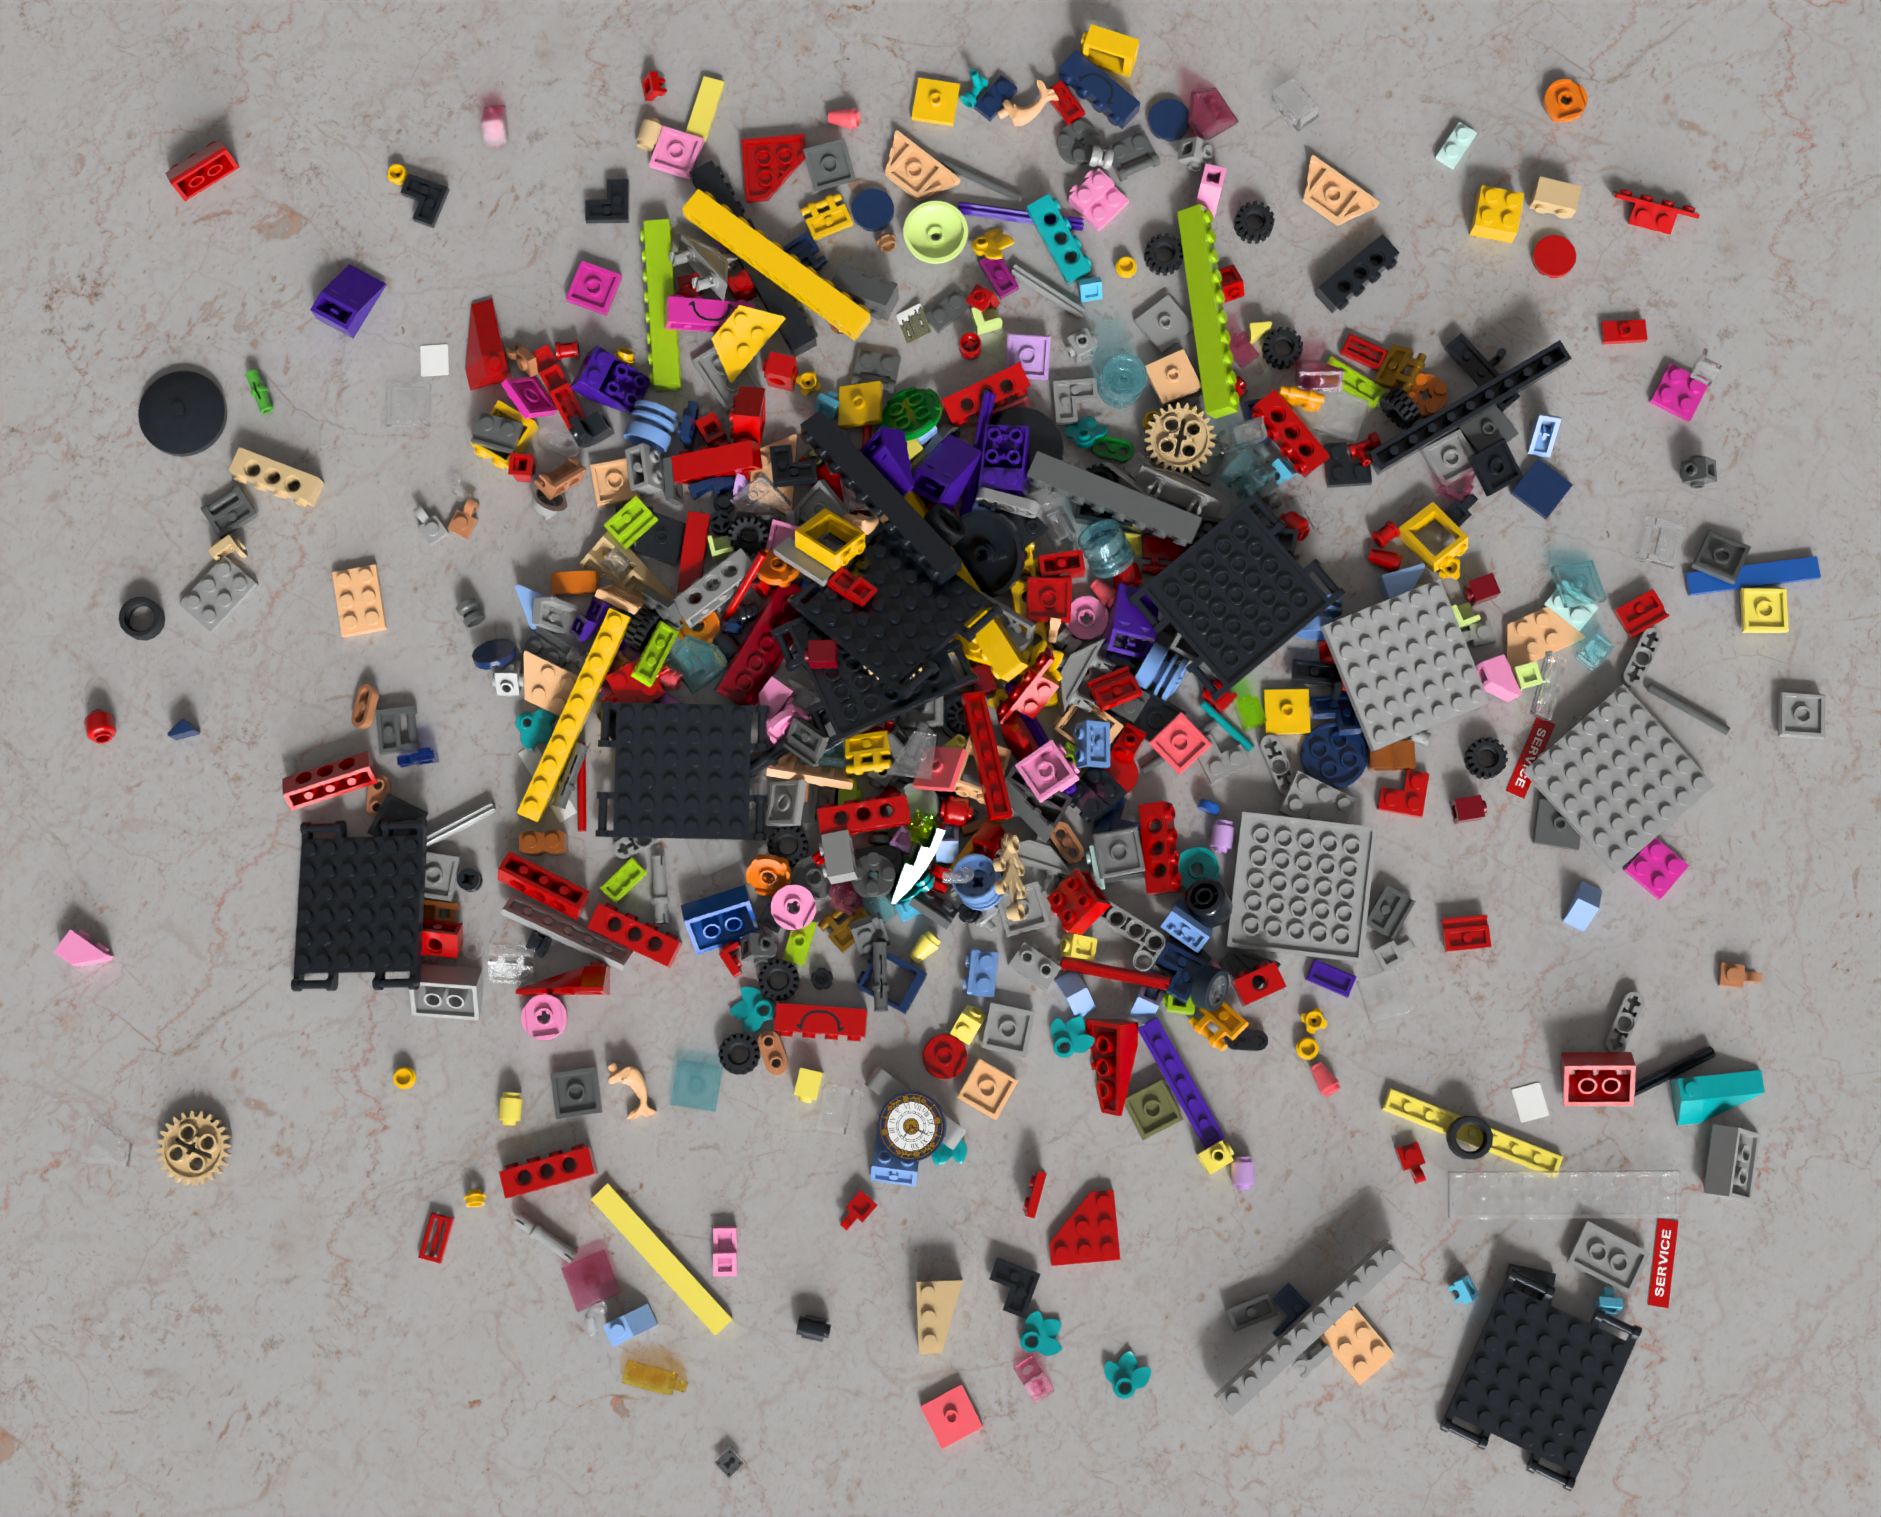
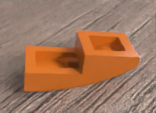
M598 571L551 573V594L557 596L596 594L598 589Z

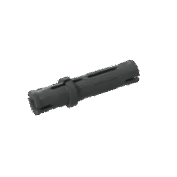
M575 742V747L562 781L558 782L559 789L552 805L566 809L571 792L576 788L574 784L589 746Z
M873 942L874 986H871V990L874 991V1012L888 1011L887 991L890 990V986L887 985V942ZM880 980H881V998H880Z

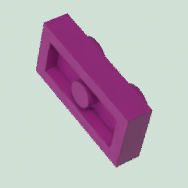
M985 257L979 261L980 268L1000 300L1019 290V285L1003 259H988Z

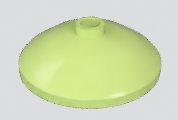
M929 201L918 205L909 213L904 223L903 236L908 250L916 258L927 263L939 264L950 261L961 253L967 242L968 226L965 217L955 206L943 201ZM939 236V239L933 240L932 237Z

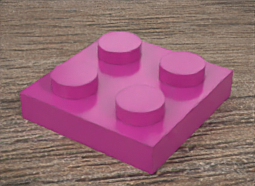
M581 261L566 296V301L607 316L623 277L621 274Z
M1670 363L1649 403L1689 422L1710 382Z
M534 376L506 379L501 384L507 396L512 399L525 419L551 416L558 410Z
M1655 837L1638 852L1623 871L1657 900H1660L1689 865Z

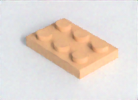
M373 564L332 572L341 635L348 637L386 630L387 624L377 565Z
M1355 1306L1350 1308L1319 1337L1324 1344L1331 1348L1334 1356L1359 1385L1395 1355Z

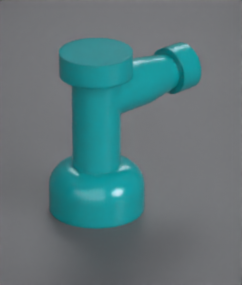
M976 69L971 70L969 73L974 85L973 88L960 96V101L968 108L975 106L977 103L976 96L989 84L986 78L979 76Z

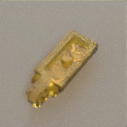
M630 1359L627 1360L621 1381L623 1384L663 1395H673L674 1390L685 1393L689 1382L677 1379L678 1374L671 1370Z

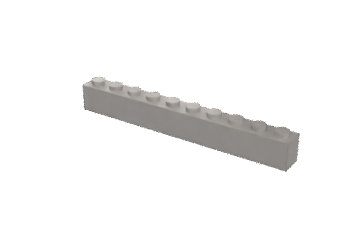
M1383 1239L1213 1396L1233 1417L1405 1259L1404 1255L1390 1240Z

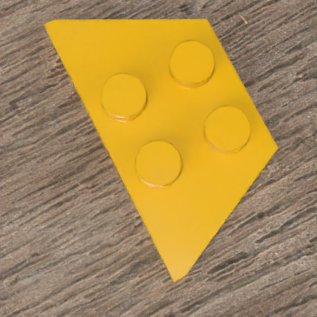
M738 305L713 335L711 340L731 383L786 319L784 316Z

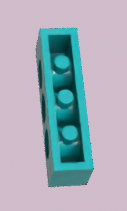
M1050 194L1026 206V211L1065 283L1069 286L1089 275L1092 263L1087 254L1083 256L1079 248L1082 245L1076 235L1072 236L1069 230L1071 225L1067 217L1062 218L1059 212L1061 209L1059 202L1056 198L1052 199ZM1046 216L1055 217L1056 222L1052 225L1046 224L1044 221ZM1056 235H1064L1066 241L1062 244L1057 243L1054 240ZM1073 253L1077 259L1075 262L1069 263L1065 260V255Z

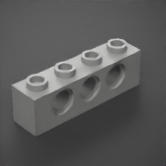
M741 548L738 551L731 552L721 564L713 566L704 577L696 579L687 590L675 595L672 601L675 602L681 618L690 629L735 595L753 563ZM736 571L733 576H727L729 572ZM719 584L716 589L710 590L712 585ZM695 598H701L698 603H692Z

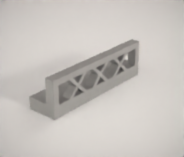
M983 593L992 603L998 604L1002 608L1003 614L1008 617L1010 623L1006 622L1002 615L998 618L1019 651L1023 652L1031 646L1036 624ZM1019 624L1028 628L1027 634L1021 630Z

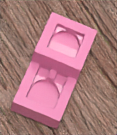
M714 1226L713 1275L737 1276V1226Z

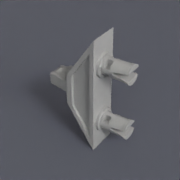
M681 234L678 251L670 252L669 254L670 263L674 262L673 266L688 262L700 275V277L692 279V287L697 288L696 292L710 287L724 302L728 271L736 268L738 257L734 253L721 254L716 248Z
M1142 465L1134 483L1146 489L1148 496L1154 493V498L1159 496L1187 508L1189 513L1195 512L1194 515L1197 516L1201 514L1203 516L1216 517L1222 505V501L1197 480L1192 479V475L1185 472L1181 474L1177 471Z
M1105 639L1071 654L1069 658L1063 656L1057 668L1063 677L1059 681V688L1057 689L1060 718L1068 704L1071 705V703L1088 714L1090 713L1096 701L1079 693L1077 688L1088 668L1091 669L1093 667L1104 674H1108L1116 666V664L1099 656L1098 650Z
M1032 835L1030 840L1020 842V850L1017 854L1022 864L1047 873L1041 892L1045 894L1049 884H1051L1052 893L1057 888L1060 877L1067 878L1072 872L1051 848V841L1048 840L1045 843L1038 835ZM1002 848L997 851L996 856H1001ZM1000 871V874L1003 877L1005 871Z

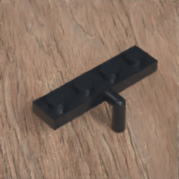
M1462 333L1444 348L1479 387L1500 375L1494 367L1506 355V350L1500 348L1496 355L1487 361ZM1518 393L1498 404L1497 407L1504 412L1519 399L1520 395Z
M1300 659L1292 660L1291 683L1331 687V698L1333 700L1339 698L1343 684L1340 682L1342 679L1335 663Z

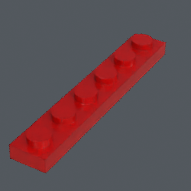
M984 691L963 693L961 695L962 705L989 821L1011 818L1013 813Z

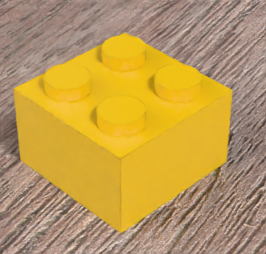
M1482 185L1476 195L1469 235L1512 243L1518 233L1525 193Z

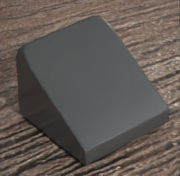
M897 725L888 734L893 758L901 754L911 741Z

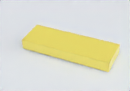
M706 76L703 77L685 133L704 138V142L707 141L725 85L724 81Z

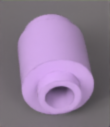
M1215 820V825L1212 826L1210 847L1214 848V852L1227 853V850H1232L1235 832L1232 821Z
M1233 1157L1234 1163H1231L1232 1186H1236L1237 1190H1250V1186L1255 1185V1170L1252 1157Z

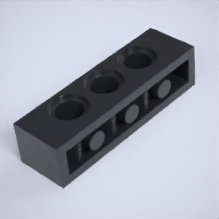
M1383 234L1380 235L1318 287L1315 296L1331 313H1334L1337 309L1339 311L1343 310L1349 304L1348 300L1350 298L1360 296L1365 291V286L1368 283L1374 284L1382 276L1381 273L1385 269L1389 271L1398 263L1397 258L1400 252ZM1370 260H1377L1379 262V265L1372 264ZM1354 273H1361L1364 278H1357ZM1338 286H1344L1348 291L1342 292L1338 289Z

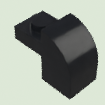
M598 410L585 419H581L577 415L569 419L572 425L569 431L580 448L596 445L614 434L605 415Z

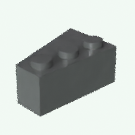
M840 264L831 281L835 285V289L849 294L852 301L857 305H864L870 311V315L877 320L884 319L888 321L899 300L898 283L892 282L890 285L880 282L881 278L878 276H874L873 279L864 276L863 271Z
M1014 764L1005 778L1011 808L1047 843L1073 798L1059 790L1040 803L1016 768V764Z

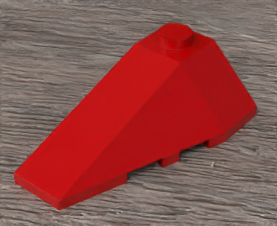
M493 299L471 304L465 365L471 391L499 384L506 379L512 378Z
M590 962V966H583L518 988L515 994L519 996L541 994L610 995V967L604 966V962Z
M1086 1019V1035L1095 1038L1090 1048L1093 1058L1091 1067L1092 1070L1096 1071L1098 1080L1096 1090L1102 1113L1122 1116L1138 1047V1022L1123 1019Z

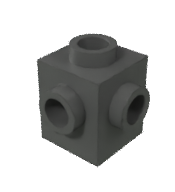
M1694 455L1689 457V460L1681 461L1680 478L1682 483L1691 486V488L1698 489L1705 487V484L1717 482L1716 460L1707 456Z
M891 760L892 766L889 769H885L887 770L885 775H880L875 771H868L869 784L878 790L881 788L886 790L889 786L893 788L900 777L897 775L899 772L898 768H896L897 763Z
M756 930L740 938L742 961H754L755 964H765L769 959L776 956L777 943L774 939V934L766 933L765 930Z

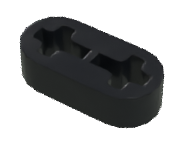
M1244 1029L1237 1036L1238 1038H1244V1042H1238L1236 1046H1233L1228 1036L1224 1037V1042L1228 1045L1227 1048L1231 1050L1261 1051L1268 1045L1267 1035L1259 1030ZM1258 1034L1259 1038L1263 1039V1043L1256 1047L1255 1043L1248 1042V1038L1253 1039Z

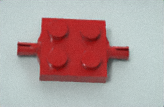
M638 658L605 676L611 687L612 694L601 699V702L652 703L667 695L661 685L660 677L672 671L666 663L661 667L653 685L648 687L631 677L640 659Z

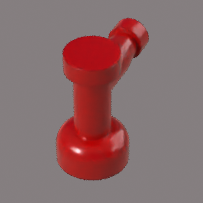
M1374 431L1368 435V439L1354 445L1352 443L1348 444L1347 449L1351 457L1357 454L1362 465L1367 466L1371 461L1367 457L1365 449L1370 447L1375 449L1381 445L1378 434Z

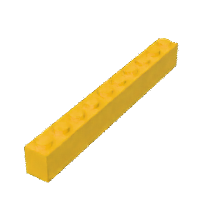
M697 189L683 206L682 210L685 218L852 340L856 341L871 322L870 311L864 305H857L852 301L849 294L844 291L839 292L828 279L823 280L817 276L818 273L812 267L808 266L806 268L794 254L789 255L784 252L783 247L775 241L772 243L761 230H754L750 227L746 219L741 216L739 218L736 217L728 206L717 203L709 192L703 193Z
M911 490L904 498L924 518V515L929 510L919 494ZM962 562L961 571L957 575L983 595ZM985 610L978 618H976V619H975L969 626H967V627L970 628L972 625H974V624H975L981 617H983L988 611ZM995 617L976 634L973 642L975 644L978 643L981 650L979 652L981 656L992 665L991 671L997 679L1009 682L1029 666L999 618Z
M609 608L517 811L518 814L536 822L541 821L572 753L575 742H577L605 680V676L632 620L629 616Z

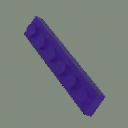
M1155 1017L1139 1026L1137 1030L1204 1148L1206 1149L1224 1139V1134L1158 1018Z

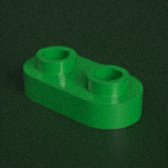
M1104 435L1095 439L1093 446H1091V451L1098 458L1126 463L1133 458L1135 448L1129 440ZM1104 445L1106 449L1104 451H1100L1098 449V446ZM1126 450L1127 454L1121 455L1119 451Z

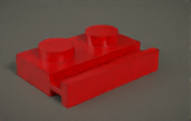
M1654 589L1613 611L1623 629L1627 631L1629 639L1670 616L1666 613L1665 607Z
M1128 666L1090 680L1087 683V687L1090 688L1092 696L1101 712L1142 695V690L1133 674L1130 673Z
M1477 915L1441 919L1445 952L1491 948L1490 931L1487 922L1488 916Z
M1037 1171L1036 1175H1031L1028 1188L1032 1189L1030 1198H1025L1022 1209L1026 1211L1025 1216L1035 1219L1047 1173Z

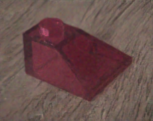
M1217 88L1193 89L1191 91L1188 124L1192 128V133L1195 137L1198 136L1204 140L1212 139L1239 122Z

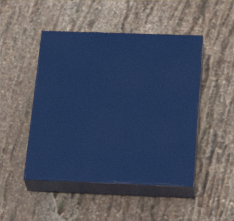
M1537 459L1510 494L1546 520L1573 484Z

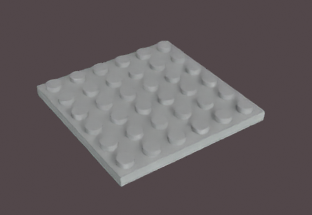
M1440 579L1321 626L1371 752L1490 703Z
M1624 684L1618 687L1522 771L1612 873H1616L1714 786L1711 780Z
M1242 811L1231 897L1233 908L1229 917L1226 946L1362 963L1378 828Z

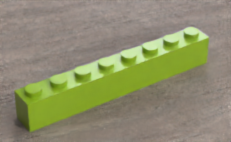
M669 219L643 221L644 229H640L641 241L645 242V249H642V261L646 262V269H643L644 283L647 282L648 290H644L645 303H649V310L645 311L647 324L650 323V331H647V342L651 344L652 351L648 352L649 365H653V372H649L650 385H654L656 392L682 390L679 331L664 329V304L668 296L676 294L674 262L670 263L669 254L673 252L672 226Z

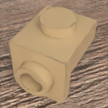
M230 535L215 541L211 548L207 550L218 562L224 555L227 557L234 551L243 559L247 557L243 551L246 549L245 545L239 538L234 539Z

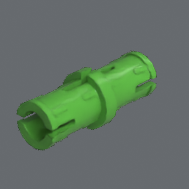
M253 369L246 372L245 376L251 387L250 393L256 399L260 413H271L274 407L267 394L269 390L267 386H264L259 370Z

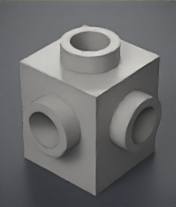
M1198 136L1181 140L1178 161L1192 171H1200L1202 168H1205V164H1211L1213 146Z
M1087 328L1083 330L1076 329L1067 337L1065 349L1069 357H1073L1077 364L1094 357L1098 341L1094 333L1090 334Z
M511 661L499 668L496 666L495 673L492 675V685L496 687L497 695L508 697L520 695L521 688L524 687V673L521 672L520 661Z

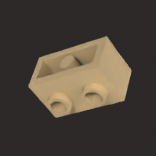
M1540 176L1535 183L1529 208L1542 214H1555L1562 219L1572 218L1577 210L1582 186Z

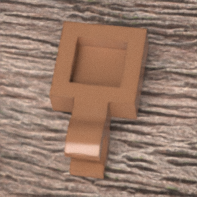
M515 343V351H511L508 347L505 348L507 358L517 360V365L521 371H525L530 377L538 374L536 357L525 346L522 347L519 343Z
M468 498L464 511H456L447 529L468 540L478 522L473 516L480 504Z
M1721 962L1719 963L1718 986L1743 988L1744 982L1761 983L1762 973L1744 972L1745 965Z

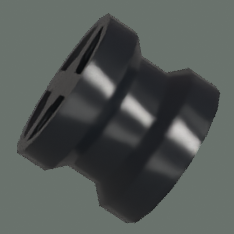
M725 511L714 512L710 517L712 531L718 536L729 534L728 532L732 524L730 515Z
M752 601L748 605L744 603L739 604L743 626L748 625L749 622H754L759 614L757 601Z
M466 868L459 872L457 883L465 891L475 892L481 888L483 879L476 870Z
M534 931L526 944L525 951L529 953L535 952L538 957L543 958L551 945L552 938L548 936L543 937L540 935V932Z

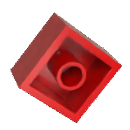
M739 386L738 394L733 395L734 409L730 410V422H733V426L730 429V439H734V443H737L740 438H751L752 441L760 443L761 449L766 423L765 388Z

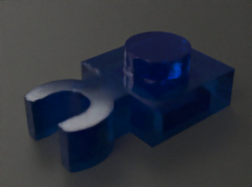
M429 747L420 748L417 750L418 752L411 753V755L397 756V764L401 768L439 762L438 753Z

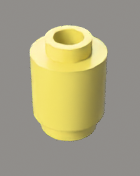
M503 1092L502 1098L499 1101L498 1120H502V1125L516 1126V1121H521L523 1103L521 1093Z

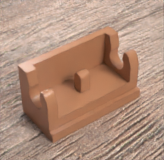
M574 457L568 458L569 462L566 461L548 474L542 473L539 475L540 479L535 480L534 484L549 500L582 481L587 468L582 466Z

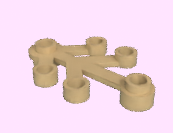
M1006 833L1001 840V848L1003 850L1001 856L993 860V867L996 872L1005 871L1002 880L995 882V891L998 895L1006 894L1009 885L1010 906L1006 907V915L1009 920L1020 921L1025 918V909L1021 902H1017V899L1026 898V888L1020 879V876H1024L1025 869L1017 854L1020 850V842L1017 835Z

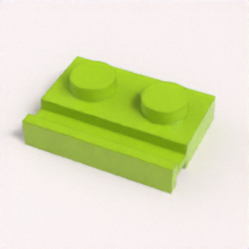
M635 496L604 524V527L627 549L652 527L658 519Z

